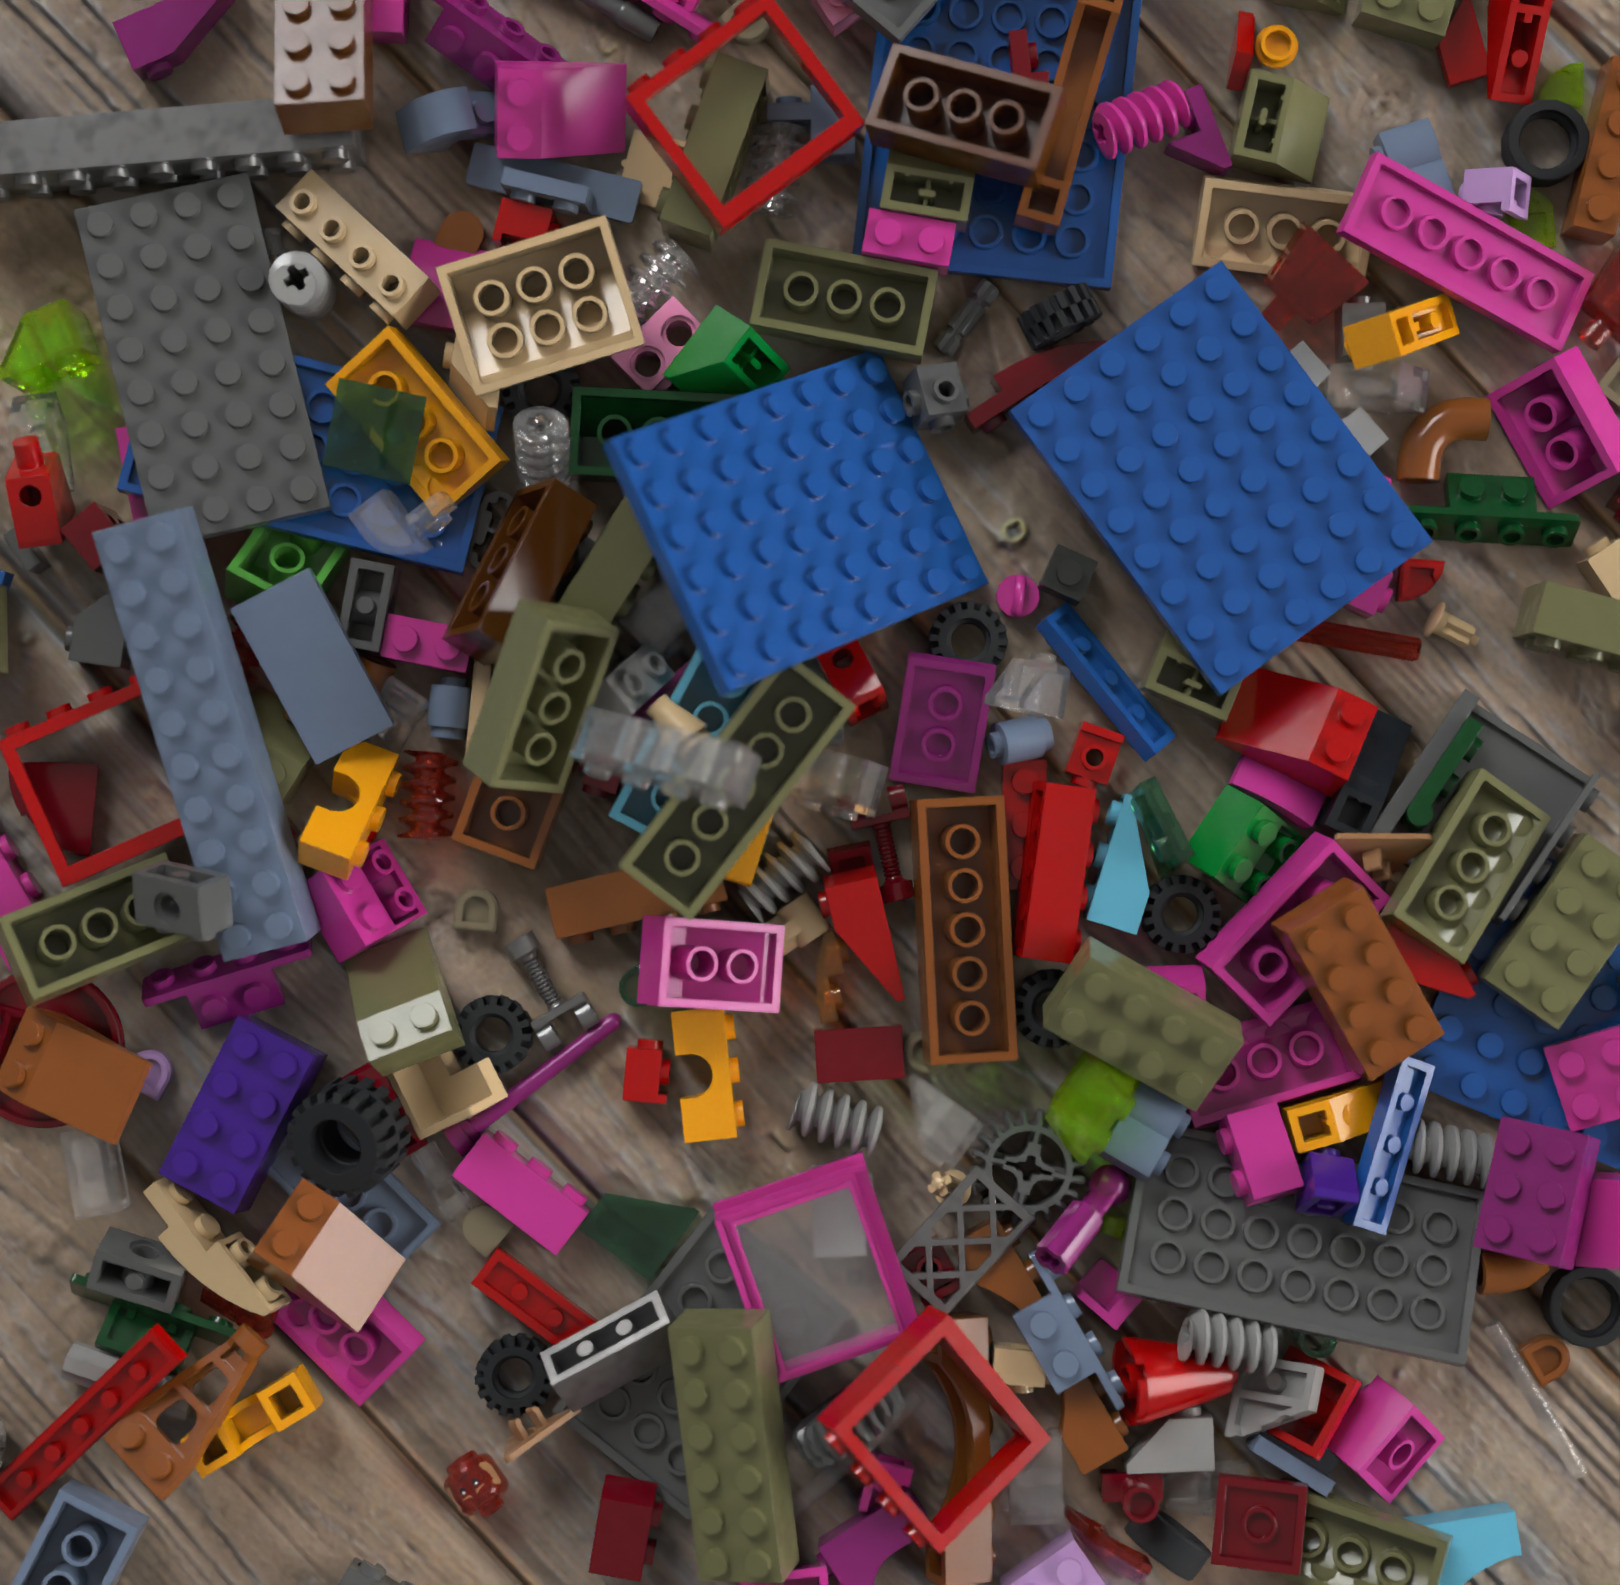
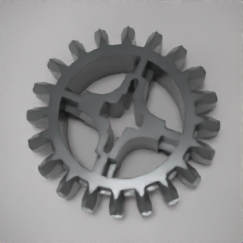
M1020 1107L1018 1112L1020 1121L1014 1122L1008 1110L1002 1112V1117L1007 1124L1004 1127L999 1128L996 1121L990 1119L987 1124L995 1134L989 1138L984 1133L979 1132L976 1135V1139L986 1145L984 1150L970 1149V1156L982 1160V1164H977V1166L992 1180V1165L1000 1166L1002 1169L1014 1174L1015 1191L1013 1199L1024 1210L1035 1216V1220L1029 1225L1035 1226L1037 1221L1035 1212L1042 1211L1046 1222L1053 1221V1215L1049 1207L1055 1204L1058 1210L1063 1213L1067 1208L1066 1204L1061 1200L1064 1195H1067L1072 1200L1079 1198V1194L1069 1186L1071 1182L1076 1184L1085 1183L1086 1178L1073 1171L1074 1168L1087 1166V1160L1082 1157H1072V1154L1083 1149V1144L1081 1141H1073L1067 1144L1066 1141L1075 1132L1071 1126L1064 1127L1059 1133L1056 1131L1061 1123L1060 1116L1055 1114L1050 1118L1048 1124H1044V1109L1038 1108L1035 1112L1034 1120H1029L1027 1108ZM1029 1131L1028 1138H1025L1024 1145L1019 1151L1014 1153L996 1152L1001 1143L1008 1137L1019 1132ZM1042 1134L1047 1135L1057 1143L1062 1154L1063 1168L1053 1166V1164L1041 1159L1040 1150L1042 1145L1040 1142ZM1028 1156H1032L1034 1163L1041 1167L1042 1170H1030L1028 1176L1023 1177L1022 1171L1014 1163H1018V1161L1025 1162ZM976 1165L968 1167L969 1173ZM980 1180L972 1184L974 1192L988 1189ZM1037 1181H1058L1057 1185L1047 1195L1036 1200L1026 1201L1027 1195H1030L1031 1188ZM988 1193L981 1199L982 1204H989ZM995 1195V1201L997 1200L999 1203H1003V1202ZM1007 1210L996 1211V1217L1001 1218ZM1011 1210L1010 1222L1017 1225L1020 1217Z
M897 1384L851 1429L864 1445L880 1435L885 1428L892 1425V1421L897 1419L900 1413L903 1412L905 1400L901 1396V1390ZM847 1387L818 1405L816 1409L808 1413L806 1418L801 1420L798 1426L794 1428L792 1440L796 1444V1450L803 1460L806 1459L811 1468H824L838 1460H843L847 1456L846 1453L839 1456L828 1446L824 1438L828 1432L816 1420Z

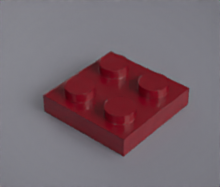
M1219 1472L1211 1564L1300 1576L1308 1483Z

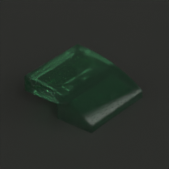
M339 378L322 465L410 484L427 397Z

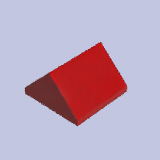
M1290 1345L1282 1360L1315 1365L1325 1369L1317 1413L1264 1432L1304 1456L1320 1461L1362 1383Z

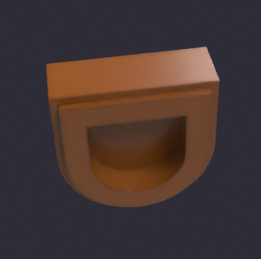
M457 211L445 218L433 243L443 248L476 254L484 243L485 230L477 216L467 211Z
M1536 1335L1515 1348L1535 1383L1540 1388L1562 1376L1569 1367V1350L1560 1339L1553 1335Z

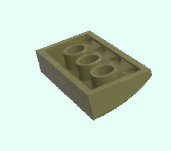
M1478 768L1467 771L1429 833L1432 835L1433 843L1415 856L1381 912L1380 917L1437 953L1458 964H1464L1552 817L1485 769Z
M1284 1477L1281 1479L1285 1481H1293ZM1308 1486L1300 1576L1275 1572L1269 1573L1303 1585H1439L1453 1535L1331 1493L1325 1497Z

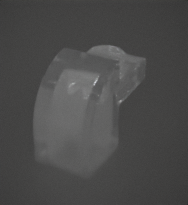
M381 489L347 516L364 539L377 550L392 555L415 556L434 548L424 533L428 530L430 534H434L452 521L449 514L458 506L447 492L438 491L408 513L393 491Z

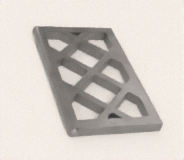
M976 1165L896 1252L900 1263L914 1247L925 1246L926 1272H910L900 1263L905 1280L931 1305L949 1314L1035 1220V1216L1024 1210ZM976 1179H979L988 1188L989 1204L963 1205V1194ZM995 1195H996L1003 1203H996V1201H995ZM1012 1210L1022 1220L1007 1236H997L996 1211ZM989 1211L990 1236L964 1237L963 1212ZM957 1212L958 1238L931 1239V1228L945 1213ZM991 1244V1254L976 1270H966L965 1245ZM958 1245L959 1270L933 1271L932 1246ZM959 1278L960 1288L944 1304L934 1294L933 1279ZM919 1279H927V1287Z

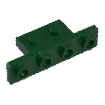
M1447 473L1443 483L1445 507L1407 505L1432 540L1458 541L1461 543H1498L1507 546L1570 547L1581 524L1579 514L1537 512L1534 477Z
M89 1272L85 1274V1277L73 1273L69 1281L73 1294L110 1307L95 1340V1348L121 1357L157 1323L186 1354H188L195 1336L222 1345L237 1331L233 1328V1323L224 1318L209 1316L208 1319L193 1315L191 1308L178 1302L171 1314L86 1288ZM185 1359L180 1364H178L169 1374L177 1376L181 1371Z

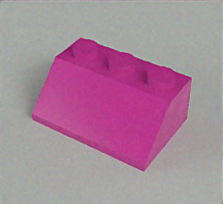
M1578 346L1551 358L1485 396L1490 399L1495 415L1529 476L1534 477V485L1548 510L1620 472V422Z

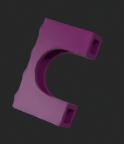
M901 1486L900 1488L930 1522L929 1516L912 1489ZM876 1502L868 1507L867 1512L860 1511L819 1537L818 1549L820 1552L816 1554V1558L820 1565L826 1564L828 1577L830 1578L835 1575L841 1585H874L876 1574L882 1563L894 1552L912 1542V1540L903 1533L902 1529L906 1526V1523L900 1516L897 1515L895 1518H892Z

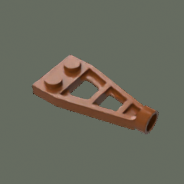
M243 1323L224 1344L140 1400L116 1423L103 1439L154 1495L165 1501L199 1464L259 1362L258 1359L269 1348L268 1343L255 1330ZM240 1348L246 1352L244 1357H241L238 1353ZM213 1369H220L227 1377V1384L214 1403L206 1405L194 1392V1386ZM180 1401H187L196 1410L197 1421L187 1439L183 1443L176 1445L158 1427V1418L174 1404Z

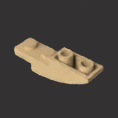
M166 1177L153 1182L143 1192L168 1225V1228L158 1236V1239L172 1256L206 1287L235 1305L264 1317L287 1306L292 1301L284 1290L283 1285L246 1262L255 1245L246 1239L241 1231L225 1237L221 1232L218 1221L206 1212L195 1197L194 1192Z

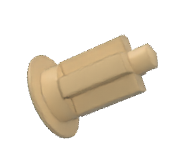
M1440 602L1434 607L1423 628L1424 637L1427 638L1434 633L1463 649L1468 644L1475 646L1479 642V636L1475 635L1476 628L1446 612L1444 602Z
M948 1170L944 1173L936 1171L931 1175L933 1180L928 1185V1190L931 1194L935 1195L937 1201L941 1204L967 1175L959 1170ZM972 1186L963 1194V1205L970 1198Z

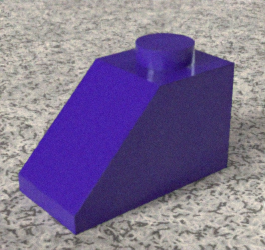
M1324 1147L1314 1149V1152H1309L1300 1159L1299 1170L1305 1186L1297 1191L1295 1212L1339 1218L1359 1203V1189L1354 1160L1352 1158L1340 1157L1341 1152L1339 1150Z

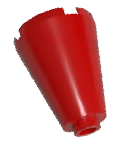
M1128 1336L1121 1338L1122 1341H1116L1114 1344L1112 1370H1115L1127 1393L1123 1394V1397H1120L1125 1407L1118 1411L1127 1426H1140L1231 1393L1233 1385H1236L1238 1382V1369L1233 1371L1228 1368L1227 1356L1224 1357L1221 1366L1217 1368L1211 1364V1353H1208L1205 1362L1201 1365L1195 1362L1194 1350H1191L1185 1362L1179 1360L1177 1354L1178 1343Z

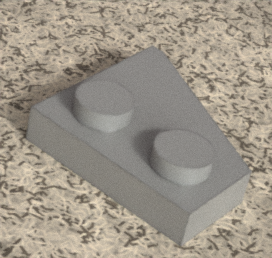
M1242 1359L1238 1367V1382L1233 1388L1224 1436L1240 1440L1317 1413L1325 1369L1315 1365L1277 1359L1270 1374L1263 1376L1261 1374L1260 1362H1258L1255 1372L1249 1374L1244 1369V1359Z

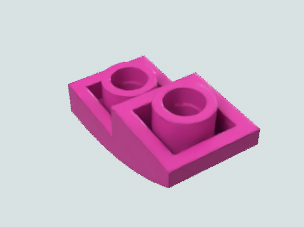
M1243 754L1228 782V785L1263 803L1265 806H1271L1301 829L1313 826L1326 798L1325 794Z

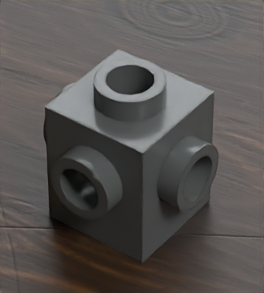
M956 361L916 366L902 382L904 389L903 406L906 415L911 417L914 431L930 429L933 434L948 432L956 427V423L969 410V392L966 385L961 382Z

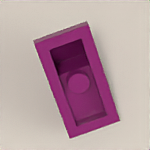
M1202 84L1186 89L1184 95L1189 105L1190 126L1184 128V130H1191L1192 134L1170 142L1166 146L1164 154L1208 174L1225 176L1233 164Z

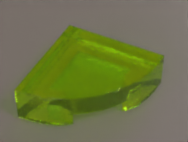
M1584 62L1568 64L1552 74L1542 85L1536 101L1556 99L1571 105L1574 109H1579L1583 104Z

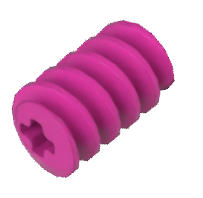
M1165 80L1157 86H1148L1142 92L1134 91L1128 94L1127 97L1120 96L1112 100L1111 103H1101L1094 111L1092 125L1097 145L1103 156L1111 160L1116 158L1118 150L1124 155L1130 153L1133 144L1141 149L1147 146L1148 139L1153 143L1162 141L1163 133L1165 136L1172 138L1178 133V124L1183 128L1190 126L1189 105L1180 86L1170 80Z

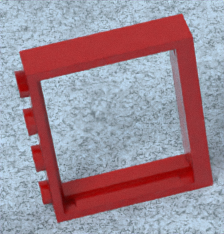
M775 0L742 1L732 11L735 17L722 26L718 21L714 22L698 35L697 39L700 41L687 52L683 47L677 49L662 62L664 69L652 78L647 73L640 76L626 89L629 94L625 97L623 108L719 236H722L858 135L865 125L863 118ZM763 17L839 120L723 205L648 106L647 102Z
M136 674L128 677L129 686L115 692L111 685L103 687L86 695L89 703L75 709L72 708L70 703H66L47 711L45 714L48 720L31 727L29 720L11 726L4 730L6 738L0 740V750L63 888L185 836L180 818L69 865L17 751L18 748L141 697L142 694Z
M931 1305L816 1418L828 1432L824 1436L828 1446L839 1456L846 1453L853 1462L849 1467L852 1474L867 1488L872 1484L880 1493L875 1499L877 1503L892 1518L899 1515L906 1523V1526L902 1529L903 1533L919 1549L927 1545L939 1554L948 1547L1051 1440L1045 1430L947 1313ZM939 1343L1014 1435L929 1522L851 1429Z

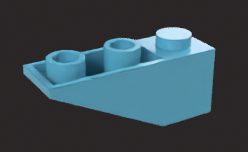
M1121 794L1119 802L1111 801L1106 815L1105 825L1111 826L1106 843L1098 842L1091 866L1098 868L1093 885L1085 884L1088 890V898L1082 918L1137 935L1150 893L1132 795Z

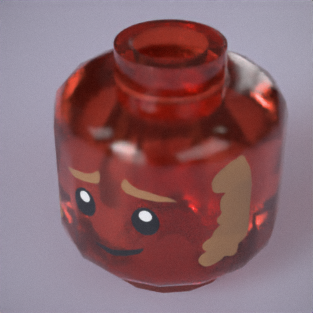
M472 1450L446 1468L448 1476L444 1481V1489L463 1516L471 1517L479 1513L485 1519L505 1505L501 1497L507 1492L509 1481L490 1454H477L475 1450Z

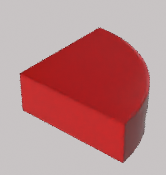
M1410 558L1400 565L1397 573L1395 602L1410 601L1427 593L1441 577L1445 561Z

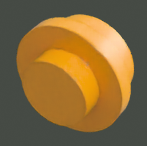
M1283 25L1265 27L1258 34L1254 43L1256 58L1263 66L1270 69H1281L1288 66L1294 60L1298 51V41L1295 34Z

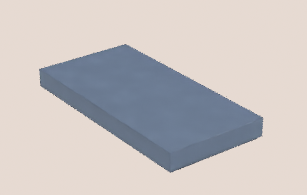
M311 567L230 609L316 765L395 724L392 715Z
M336 1120L337 1129L342 1140L352 1149L361 1152L358 1137L343 1122ZM288 1132L267 1174L290 1196L303 1178L301 1174L304 1171L300 1165L295 1167L291 1160L295 1153L294 1150H289L287 1147V1139L293 1136ZM390 1173L368 1192H362L356 1197L348 1198L346 1193L340 1198L331 1196L342 1203L405 1259L442 1224L393 1173ZM312 1179L309 1180L313 1185L316 1184ZM326 1189L324 1192L331 1196L330 1189Z

